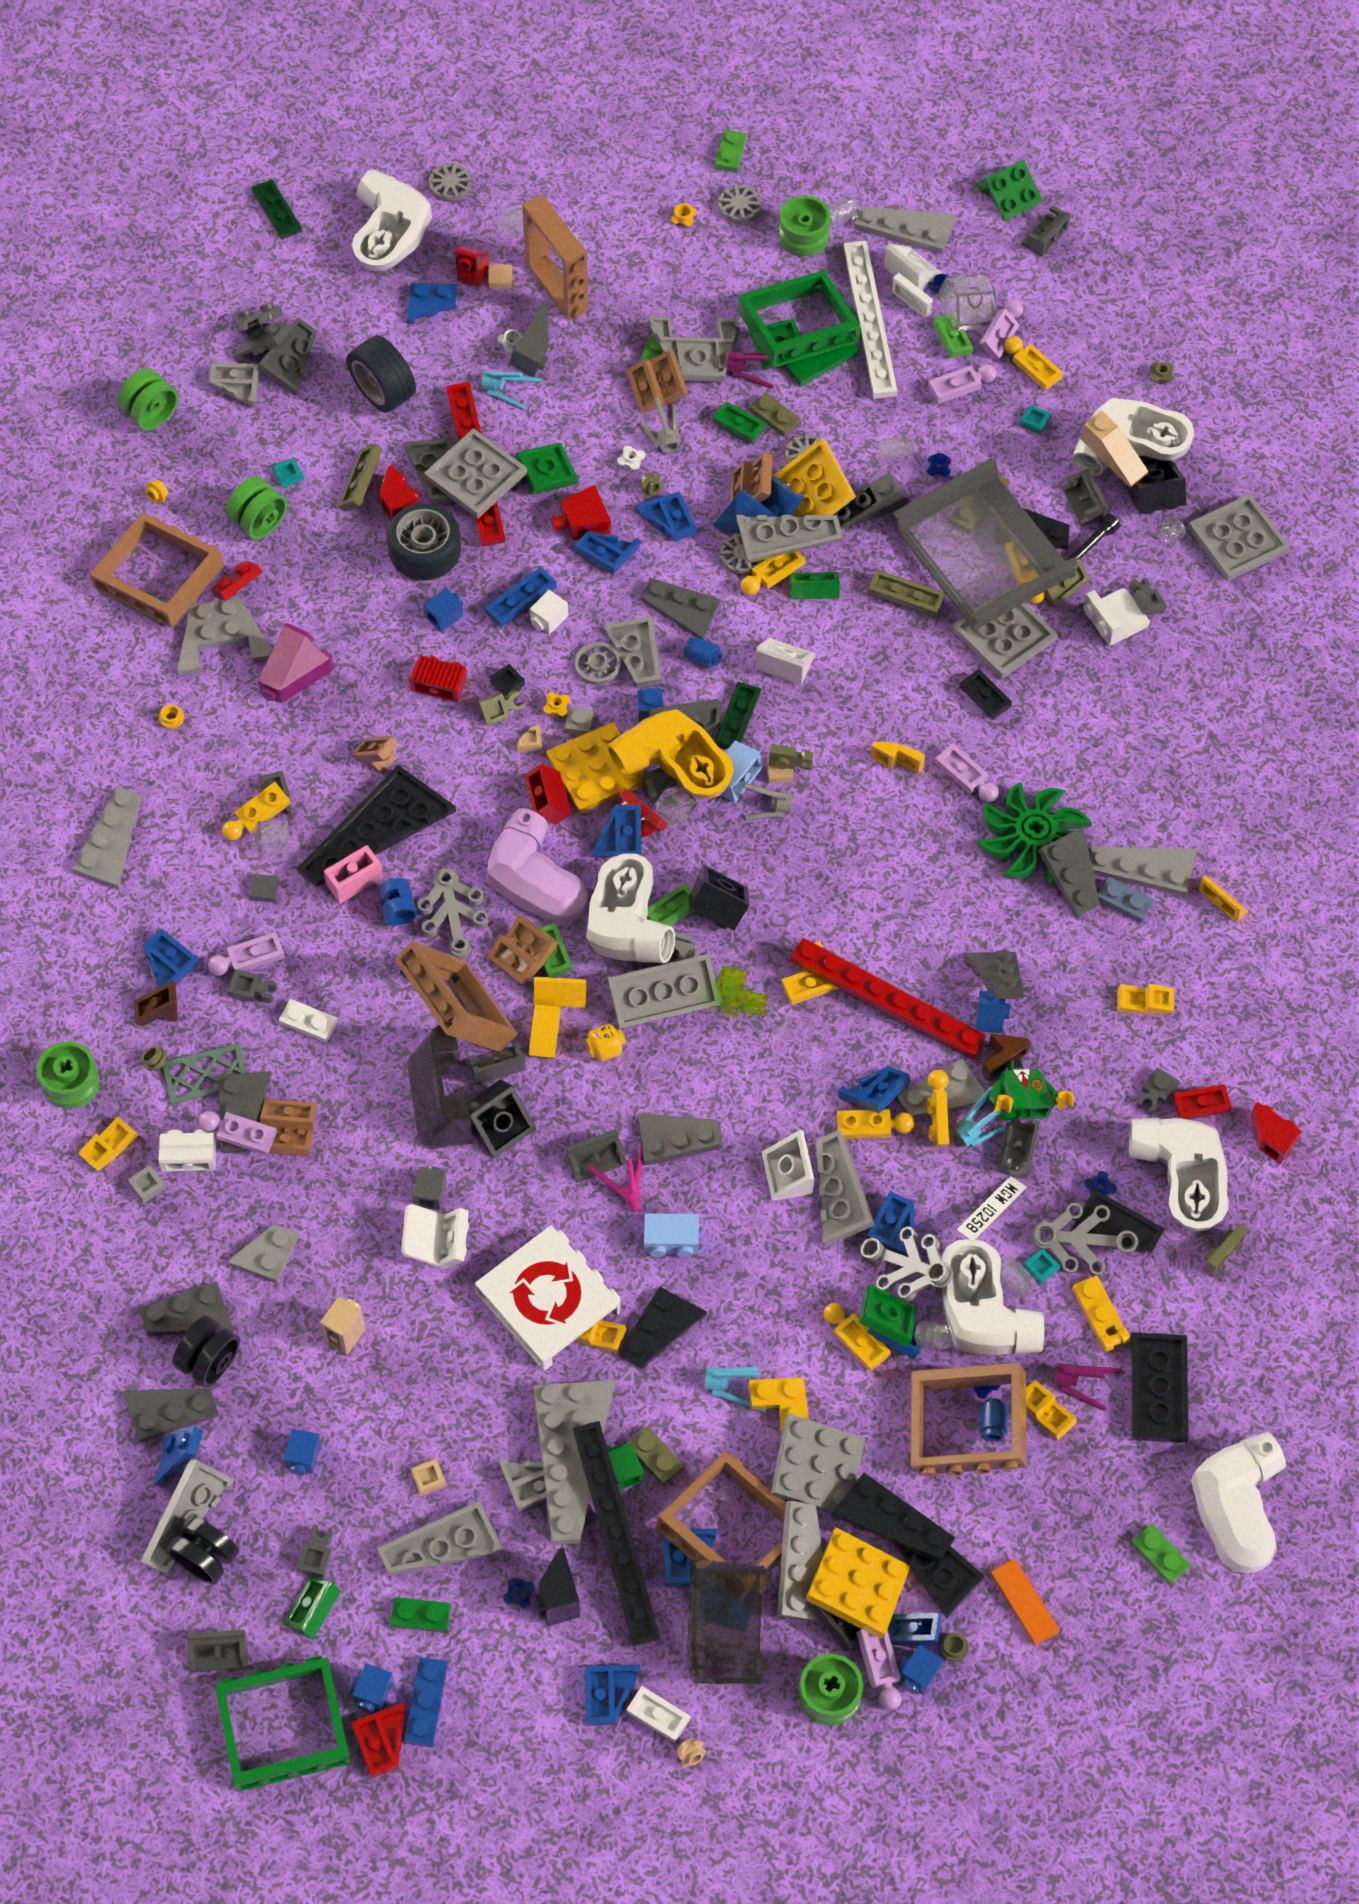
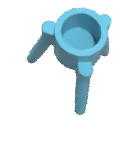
M486 370L482 377V389L488 390L487 396L496 397L515 407L526 410L525 405L497 391L503 389L505 380L542 382V378L523 376L520 372H494Z
M990 1087L966 1116L956 1123L958 1128L954 1130V1133L965 1147L972 1145L974 1148L980 1142L1004 1133L1005 1126L979 1136L982 1133L980 1128L1000 1114L1001 1109L999 1112L993 1111L978 1123L974 1120L968 1122L988 1099L993 1087Z
M707 1367L705 1389L712 1390V1396L722 1397L750 1408V1401L722 1390L723 1388L728 1389L729 1378L760 1377L761 1374L757 1372V1367ZM759 1409L757 1411L764 1413L766 1409Z

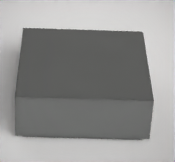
M253 874L249 900L275 903L279 883L278 876Z

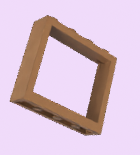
M542 194L522 204L525 264L569 321L575 317L579 318L581 314L589 311L587 252ZM549 244L563 261V274L550 259Z
M142 512L89 575L95 589L173 628L225 565L221 551L216 546H209L201 542L196 536H189L181 532L176 526H169L159 518L151 517ZM148 532L203 560L168 603L111 576Z
M413 941L395 958L401 970L447 1035L499 1052L517 1035L513 1026L466 960ZM456 975L460 977L457 982L453 979ZM444 980L449 981L471 1014L464 1010Z
M1020 1363L911 1371V1467L917 1475H928L932 1478L936 1474L943 1473L951 1476L963 1475V1472L971 1471L978 1474H988L991 1470L1001 1469L1005 1472H1012V1469L1027 1468L1026 1372ZM1011 1384L1012 1451L923 1457L924 1391Z
M725 1451L659 1515L655 1529L733 1598L740 1602L781 1561L783 1539L744 1578L675 1517L723 1471L784 1524L785 1500L770 1495L771 1490L765 1486L759 1476L756 1474L752 1475L744 1468L743 1463L737 1457L731 1456Z

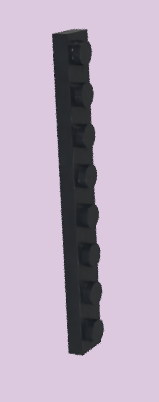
M600 1421L572 1428L632 1645L636 1647L661 1640Z

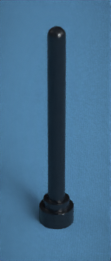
M1107 513L1099 521L1098 529L1065 561L1071 558L1081 559L1105 535H1113L1121 527L1118 519L1114 515Z

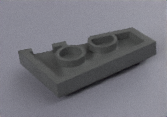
M1000 950L997 952L964 953V963L967 966L971 965L973 967V973L977 977L981 976L984 979V985L997 999H1023L1024 988L1016 952Z

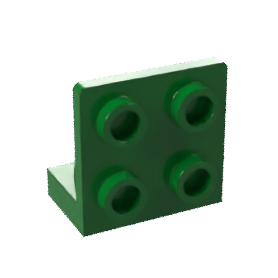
M1024 159L976 183L979 191L987 188L988 192L991 193L1003 220H1007L1043 201Z

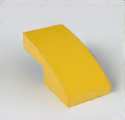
M874 742L871 747L870 758L890 769L898 762L919 774L924 767L925 754L900 744Z
M1120 984L1117 988V1012L1171 1014L1174 1012V988L1149 984L1146 988Z
M535 1005L529 1056L556 1057L561 1007Z
M117 1116L100 1136L96 1133L78 1154L99 1171L118 1156L139 1135Z
M600 1320L574 1341L619 1354L627 1328L623 1324Z
M1036 1380L1026 1387V1412L1058 1441L1077 1423L1076 1417L1057 1403L1055 1395Z

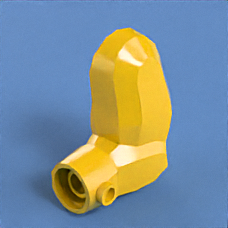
M677 709L660 712L642 720L631 730H626L607 745V751L614 766L624 777L646 769L650 764H660L661 768L669 776L675 778L688 794L698 799H712L720 796L727 789L734 773L733 762L727 753L717 746L700 725Z

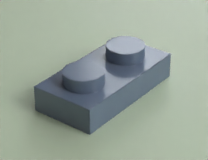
M1108 877L1098 893L1099 902L1140 923L1143 922L1154 903V899L1111 877Z

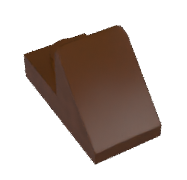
M170 981L134 1000L136 1024L145 1026L161 1017L174 1022L177 1021L175 982Z
M991 1034L989 1046L996 1053H992L984 1060L982 1075L988 1082L1007 1069V1062L1009 1060L1021 1059L1029 1053L1031 1041L1028 1038Z

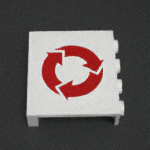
M552 1225L475 1282L477 1295L543 1371L553 1365V1356L614 1310L618 1315L620 1313L621 1301L614 1289H608L603 1284L604 1280L596 1269L591 1270L585 1264L587 1261L578 1249L574 1251L569 1246L567 1236L561 1230L557 1232Z

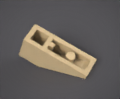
M1102 410L1084 424L1080 439L1129 487H1132L1148 474V470L1119 426Z

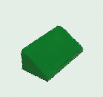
M838 572L791 573L789 575L791 600L832 599L840 597Z
M311 1575L283 1624L310 1639H314L340 1595L341 1590L331 1581Z

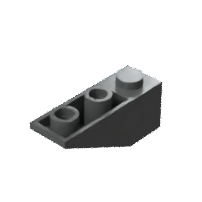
M888 472L855 493L856 497L833 515H837L840 528L844 529L892 513L908 503L909 499L901 483Z

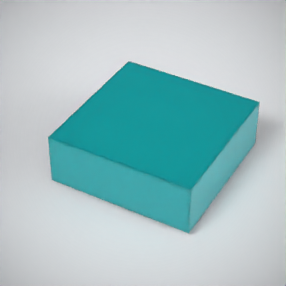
M1030 404L1019 421V426L1041 435L1051 419V413Z
M294 458L272 466V471L281 488L304 480V476Z
M1042 1248L1022 1264V1267L1040 1286L1061 1268L1046 1250Z

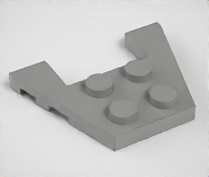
M670 317L648 318V327L662 353L668 350L674 351L684 381H724L728 354L732 350L739 319H718L716 323L718 338L672 337Z
M240 597L227 599L226 601L220 600L191 605L178 664L179 676L201 672L198 650L249 642L253 663L269 659L272 648Z

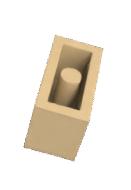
M339 1296L320 1322L324 1342L345 1355L349 1354L365 1331L360 1305L352 1299L344 1300Z

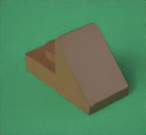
M393 736L366 738L353 753L352 757L380 774H384L397 758L393 749L397 746L398 741Z

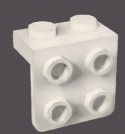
M1122 588L1103 598H1100L1095 590L1086 594L1083 611L1109 646L1149 626L1150 620L1145 614H1142L1133 597L1126 589Z
M414 1204L408 1205L405 1208L402 1254L442 1269H447L464 1262L467 1252L465 1246L469 1228V1211L458 1208L443 1215Z

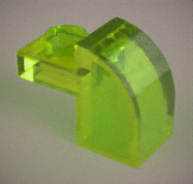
M722 965L717 987L722 1010L734 1018H737L739 1009L752 1016L758 1014L765 1015L768 995L745 990L748 971Z

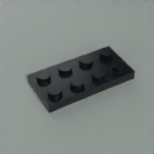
M1132 1332V1440L1188 1442L1187 1335Z

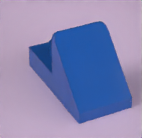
M893 1614L888 1632L891 1644H920L931 1651L938 1642L942 1614Z

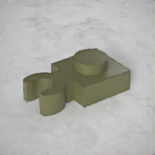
M512 690L506 698L499 692L478 700L477 702L485 724L488 726L509 718L508 710L523 709L525 707L523 702L513 703L514 698L521 695V692Z
M771 744L769 766H774L778 769H794V766H798L804 770H811L814 753L810 751L796 752L795 747Z

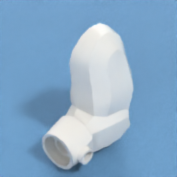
M369 170L358 185L357 198L371 208L374 213L369 221L355 234L352 247L356 258L366 269L372 271L387 270L398 264L419 246L425 230L432 219L431 206L427 199L410 185L377 170Z
M1112 398L1101 405L1092 415L1094 417L1102 410L1119 426L1138 456H1146L1162 461L1175 460L1185 455L1190 449L1194 436L1192 422L1184 414L1164 410L1142 401ZM1079 438L1072 455L1074 466L1081 472L1089 468L1093 476L1102 475L1108 465Z
M621 854L610 858L601 866L598 873V883L589 904L586 937L594 952L604 957L622 961L667 963L674 951L675 932L672 926L647 919V904L653 887V867L645 857L638 854Z
M1181 1118L1131 1119L1129 1157L1155 1163L1160 1161L1168 1166L1167 1178L1171 1188L1169 1206L1175 1220L1186 1229L1196 1232L1208 1230L1222 1221L1228 1211L1227 1166L1216 1128L1202 1122Z
M970 1239L958 1240L947 1246L941 1256V1261L947 1262L952 1267L953 1277L948 1285L942 1287V1307L956 1349L985 1355L1042 1352L1044 1344L1043 1313L1014 1308V1311L1003 1306V1291L1000 1283L1001 1258L997 1250L984 1241L976 1239L974 1241Z
M1268 1432L1241 1440L1238 1444L1220 1450L1206 1459L1191 1478L1200 1517L1215 1545L1217 1555L1224 1565L1235 1572L1249 1574L1264 1569L1271 1563L1277 1549L1274 1531L1264 1513L1262 1499L1256 1488L1257 1483L1262 1484L1286 1468L1283 1452L1275 1438Z

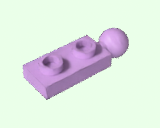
M1018 300L1008 301L1005 308L997 312L979 343L993 360L1001 357L1005 350L1004 343L1006 339L1013 336L1019 326L1015 318L1022 315L1023 305Z
M991 364L982 365L978 372H975L971 365L929 380L928 387L937 403L940 404L981 389L982 382H992L996 378L997 372Z
M952 743L935 758V764L970 795L978 790L980 799L986 803H992L998 798L999 790L997 786L993 783H985L989 778V774L955 744Z
M274 932L228 947L229 957L225 958L222 955L213 956L209 960L208 968L212 974L221 976L232 966L234 972L235 969L247 971L284 959L285 956L277 933Z
M206 1111L199 1117V1126L203 1131L213 1132L218 1130L216 1135L218 1140L264 1155H268L277 1133L274 1127L226 1112L223 1120H220L219 1116L213 1111Z
M861 1629L857 1632V1637L871 1688L881 1687L882 1691L879 1695L881 1706L887 1710H895L900 1706L902 1696L899 1690L894 1688L892 1684L900 1682L901 1677L888 1631L880 1639Z

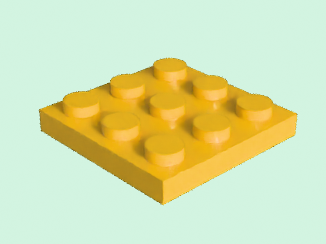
M822 438L773 475L780 479L783 484L789 485L791 491L801 493L804 496L792 517L833 515L856 497L827 441Z
M614 722L546 751V756L554 770L560 771L564 788L579 814L619 797L625 788L631 792L642 787V775L644 774L642 770L624 777L616 769L608 754L607 745L621 735Z
M835 1527L831 1532L805 1600L882 1639L887 1632L910 1565Z

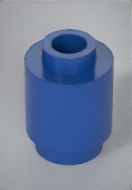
M691 637L684 648V656L688 657L689 661L710 669L714 665L717 666L722 659L719 645L699 637L696 639Z
M989 1398L980 1405V1432L983 1434L982 1438L986 1441H1002L1008 1432V1405L1002 1403V1400L998 1398Z

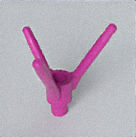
M639 1145L635 1175L632 1159H627L629 1185L620 1187L592 1165L588 1166L589 1171L614 1189L621 1197H624L625 1202L630 1205L631 1212L642 1209L639 1201L641 1199L639 1183L643 1162L642 1145Z

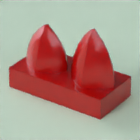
M625 788L619 796L623 800L619 805L641 804V837H646L657 829L663 831L668 823Z

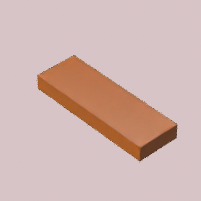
M1015 1558L991 1571V1577L1034 1646L1041 1644L1060 1632V1629Z

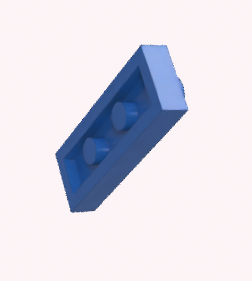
M540 566L487 605L485 613L502 628L535 604L548 590H554L557 587V582Z
M419 1657L404 1740L405 1744L434 1747L448 1661Z

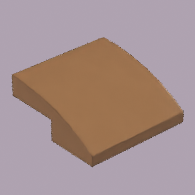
M668 350L652 360L644 359L627 369L640 413L657 409L654 400L656 396L663 407L688 395L674 351Z
M764 452L753 463L743 461L732 471L730 503L742 488L760 503L770 496L772 454Z
M518 914L507 935H499L487 957L518 982L525 984L543 966L559 942L528 918Z
M264 1098L260 1123L274 1127L277 1130L269 1153L310 1157L317 1103Z

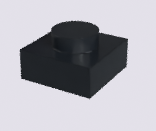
M507 664L490 676V683L505 698L510 691L518 690L525 685L524 678L510 664Z

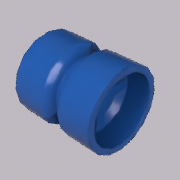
M389 879L378 886L377 892L387 925H403L416 919L417 910L412 899L410 883L407 879Z

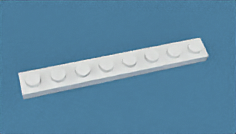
M867 241L843 243V251L857 320L860 324V335L873 399L897 396V386Z

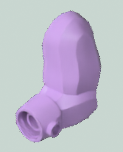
M519 808L504 826L501 835L493 846L488 859L487 883L512 904L539 916L547 923H556L557 926L570 925L581 919L587 911L589 897L586 886L576 875L557 866L549 857L538 852L543 844L549 826L548 822L544 817L532 810Z

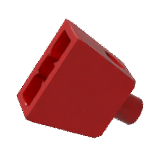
M595 485L561 501V515L550 518L554 532L567 528L572 540L581 539L587 531L597 532L602 535L611 534V520Z

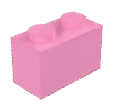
M368 845L324 870L326 886L339 904L383 879L381 863Z

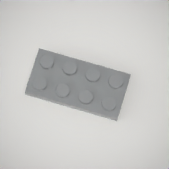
M710 954L607 977L619 1029L721 1005Z

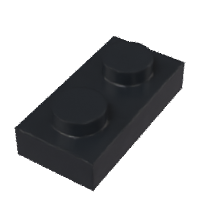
M980 669L960 682V688L992 720L1012 705V701Z
M814 1604L810 1606L844 1652L851 1650L859 1642L857 1632L861 1628Z

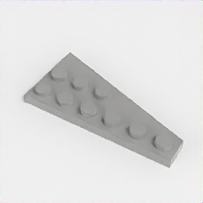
M616 1380L534 1385L533 1394L552 1545L580 1543L591 1494L572 1428L600 1421L604 1435Z

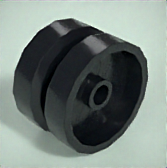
M203 1316L182 1337L173 1355L172 1364L184 1374L192 1373L193 1380L203 1387H210L221 1378L231 1365L240 1346V1337L229 1329L221 1330L220 1323L209 1316Z
M190 1515L180 1527L184 1537H173L165 1550L185 1570L202 1581L215 1585L225 1573L222 1564L232 1563L239 1553V1548L216 1527L196 1516Z

